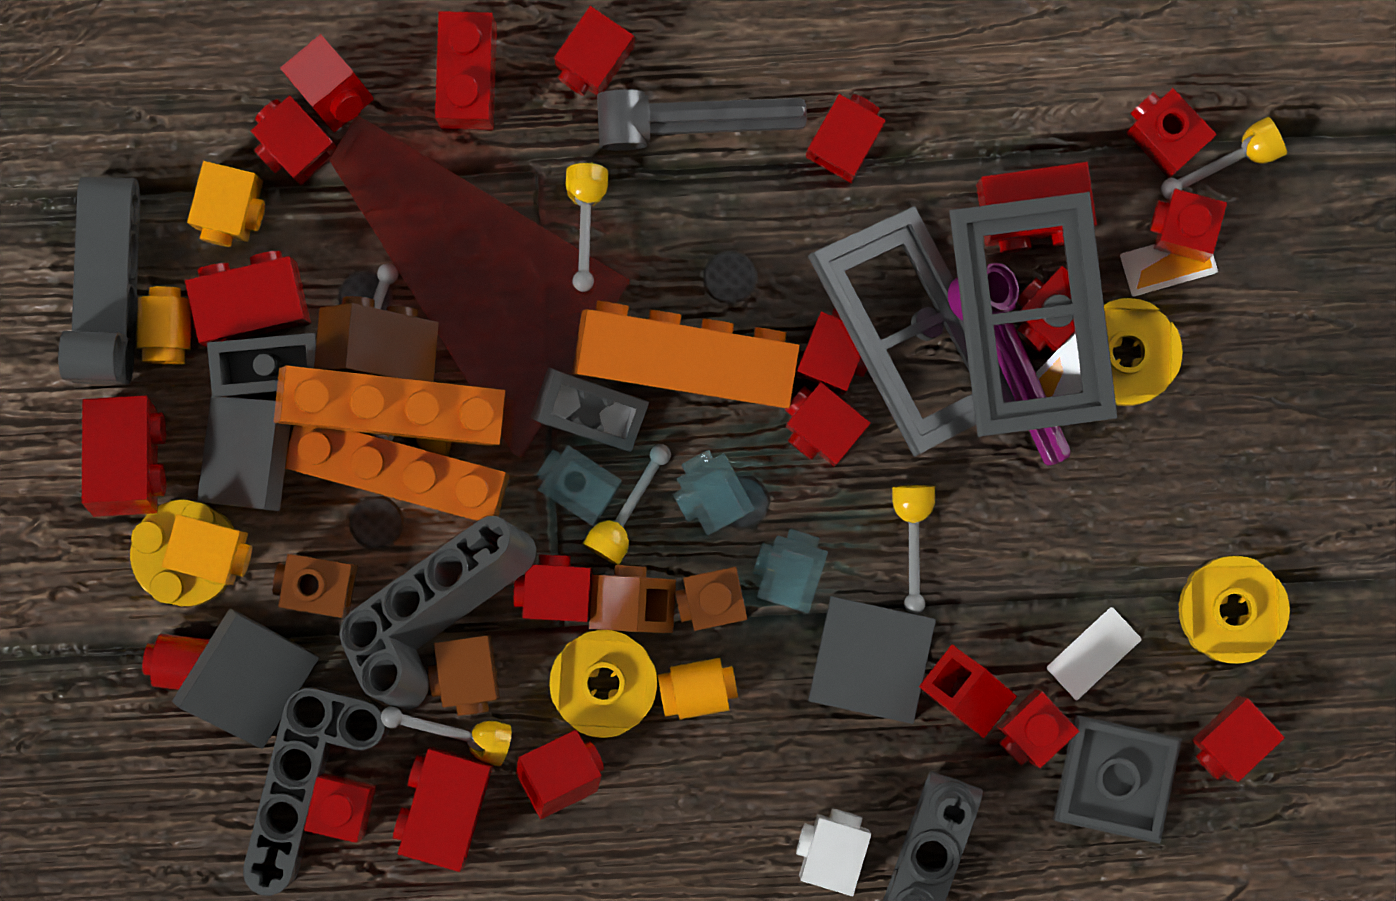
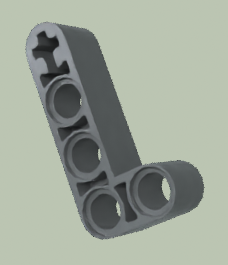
M81 177L79 180L76 207L72 331L62 332L58 351L59 372L63 380L77 384L129 385L132 381L135 354L140 189L136 178Z
M484 517L352 610L345 617L339 636L343 649L364 692L400 710H411L418 707L428 693L429 679L416 650L522 576L532 566L536 556V546L530 535L500 517ZM462 572L460 579L456 582L459 574ZM397 676L395 683L392 685L394 678Z
M314 686L298 690L288 698L284 706L243 867L245 882L253 892L271 896L280 893L295 881L299 873L309 834L308 831H304L316 777L325 772L331 744L355 750H365L380 744L390 731V728L386 727L381 721V713L385 709L381 703L372 699ZM307 696H313L323 703L325 716L318 726H310L304 723L300 717L299 706ZM359 709L371 712L377 720V730L371 739H361L352 731L351 718ZM292 749H300L310 757L311 770L305 778H296L287 770L286 757ZM278 802H287L296 809L298 822L293 830H283L274 823L272 812ZM265 838H267V839H269V840H271V841H273V842L266 843V842H265ZM276 842H291L292 847L288 845L278 850L275 865L283 870V874L278 875L272 881L267 880L268 872L260 868V863L272 857Z

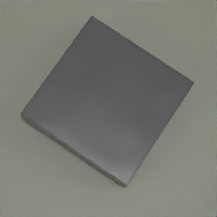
M211 396L197 502L279 511L291 425L273 423L276 401Z
M830 596L808 701L913 724L921 691L919 685L923 682L936 619Z
M230 608L172 702L180 709L263 749L282 718L284 706L288 698L294 692L300 690L319 657L310 650Z
M1074 715L1073 725L1080 732L1068 744L1053 820L1160 844L1182 738Z

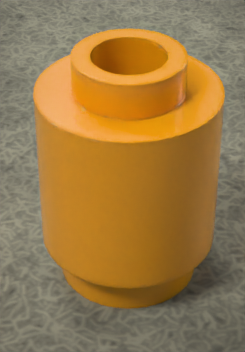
M166 286L149 287V296L138 297L136 349L142 350L143 363L185 364V351L191 350L192 311L189 298L181 297V288Z
M720 658L671 666V672L658 674L665 717L679 715V720L730 711L728 700L738 698L733 666L722 668Z

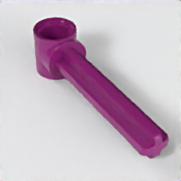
M1001 263L987 265L992 314L1006 313L1015 309V303L1019 296V286L1014 273ZM957 277L949 286L948 302L953 313L963 321ZM1014 324L994 325L998 363L1015 400L1021 401L1046 397ZM1060 426L1029 430L1040 456L1047 466L1062 462L1070 456L1071 450Z

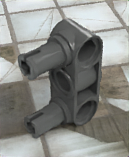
M933 771L929 773L883 901H946L980 806L983 789ZM937 841L946 849L942 861L932 866L920 863L916 859L918 848L925 842Z

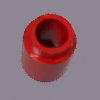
M160 633L155 644L147 643L142 664L143 675L151 676L152 687L179 690L210 639Z

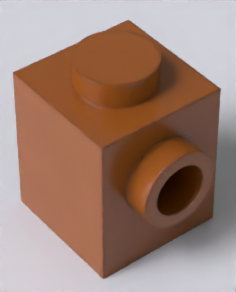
M287 554L286 564L278 563L273 580V595L280 596L278 607L345 618L350 613L358 565Z
M615 565L614 576L592 575L589 629L673 633L676 579L646 578L647 567Z
M736 567L684 577L685 589L675 591L681 622L692 620L694 631L747 620Z
M492 635L434 643L437 664L428 666L432 697L441 696L443 708L456 706L457 716L488 712V701L500 698Z

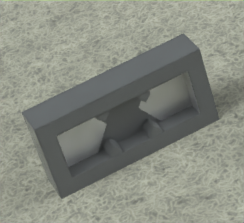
M548 367L530 418L537 422L631 452L649 402Z

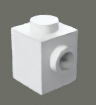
M832 808L829 817L817 814L814 826L804 823L796 849V854L804 857L799 873L800 880L853 897L871 838L869 829L860 827L863 818Z

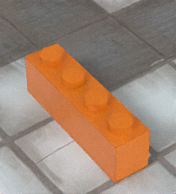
M597 301L596 310H582L572 374L789 409L800 345L786 343L787 332L755 327L753 337L733 334L734 323L712 319H702L701 328L680 325L681 314L650 310L648 319L627 316L629 306L604 301Z
M286 365L279 368L273 423L484 446L500 445L505 390Z
M294 425L285 469L475 521L487 516L499 517L510 477L508 473L359 432Z

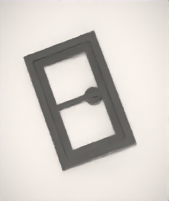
M1090 192L949 210L978 437L1116 419V401ZM1062 226L1071 299L1064 295H1052L1044 301L1042 308L992 314L983 236ZM1074 318L1083 392L1003 403L994 325L1044 319L1050 326L1063 327L1068 325Z
M913 206L809 254V260L913 456L915 457L975 426L976 419L972 394L922 418L887 352V349L914 336L925 341L933 340L942 334L945 326L969 371L964 324L953 313L948 302V289L954 279L916 207ZM902 245L935 309L925 307L913 315L911 326L881 340L845 271ZM999 365L1003 403L1014 402L1016 400Z

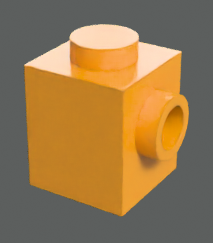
M203 161L187 223L196 230L201 231L200 240L231 247L233 239L248 242L251 230L258 231L263 220L265 200H261L259 197L264 181L252 172Z
M176 514L161 567L222 584L234 585L236 575L244 577L248 569L252 545L245 544L248 536L247 532Z

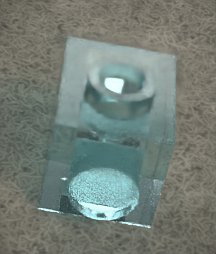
M567 445L562 454L553 450L537 474V477L544 481L538 489L540 492L592 526L596 525L623 484L621 479L569 445Z
M707 450L681 465L686 474L677 478L681 490L675 492L673 496L687 522L698 518L707 537L755 511L724 453L714 458L710 450Z
M789 529L787 538L776 535L773 545L762 543L753 574L762 576L756 597L809 614L828 551L817 548L820 538Z

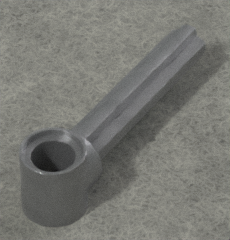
M610 90L597 94L599 148L603 150L641 149L647 147V143H650V135L799 130L805 128L807 122L806 103L802 98L649 103L648 95H645V92L640 90Z

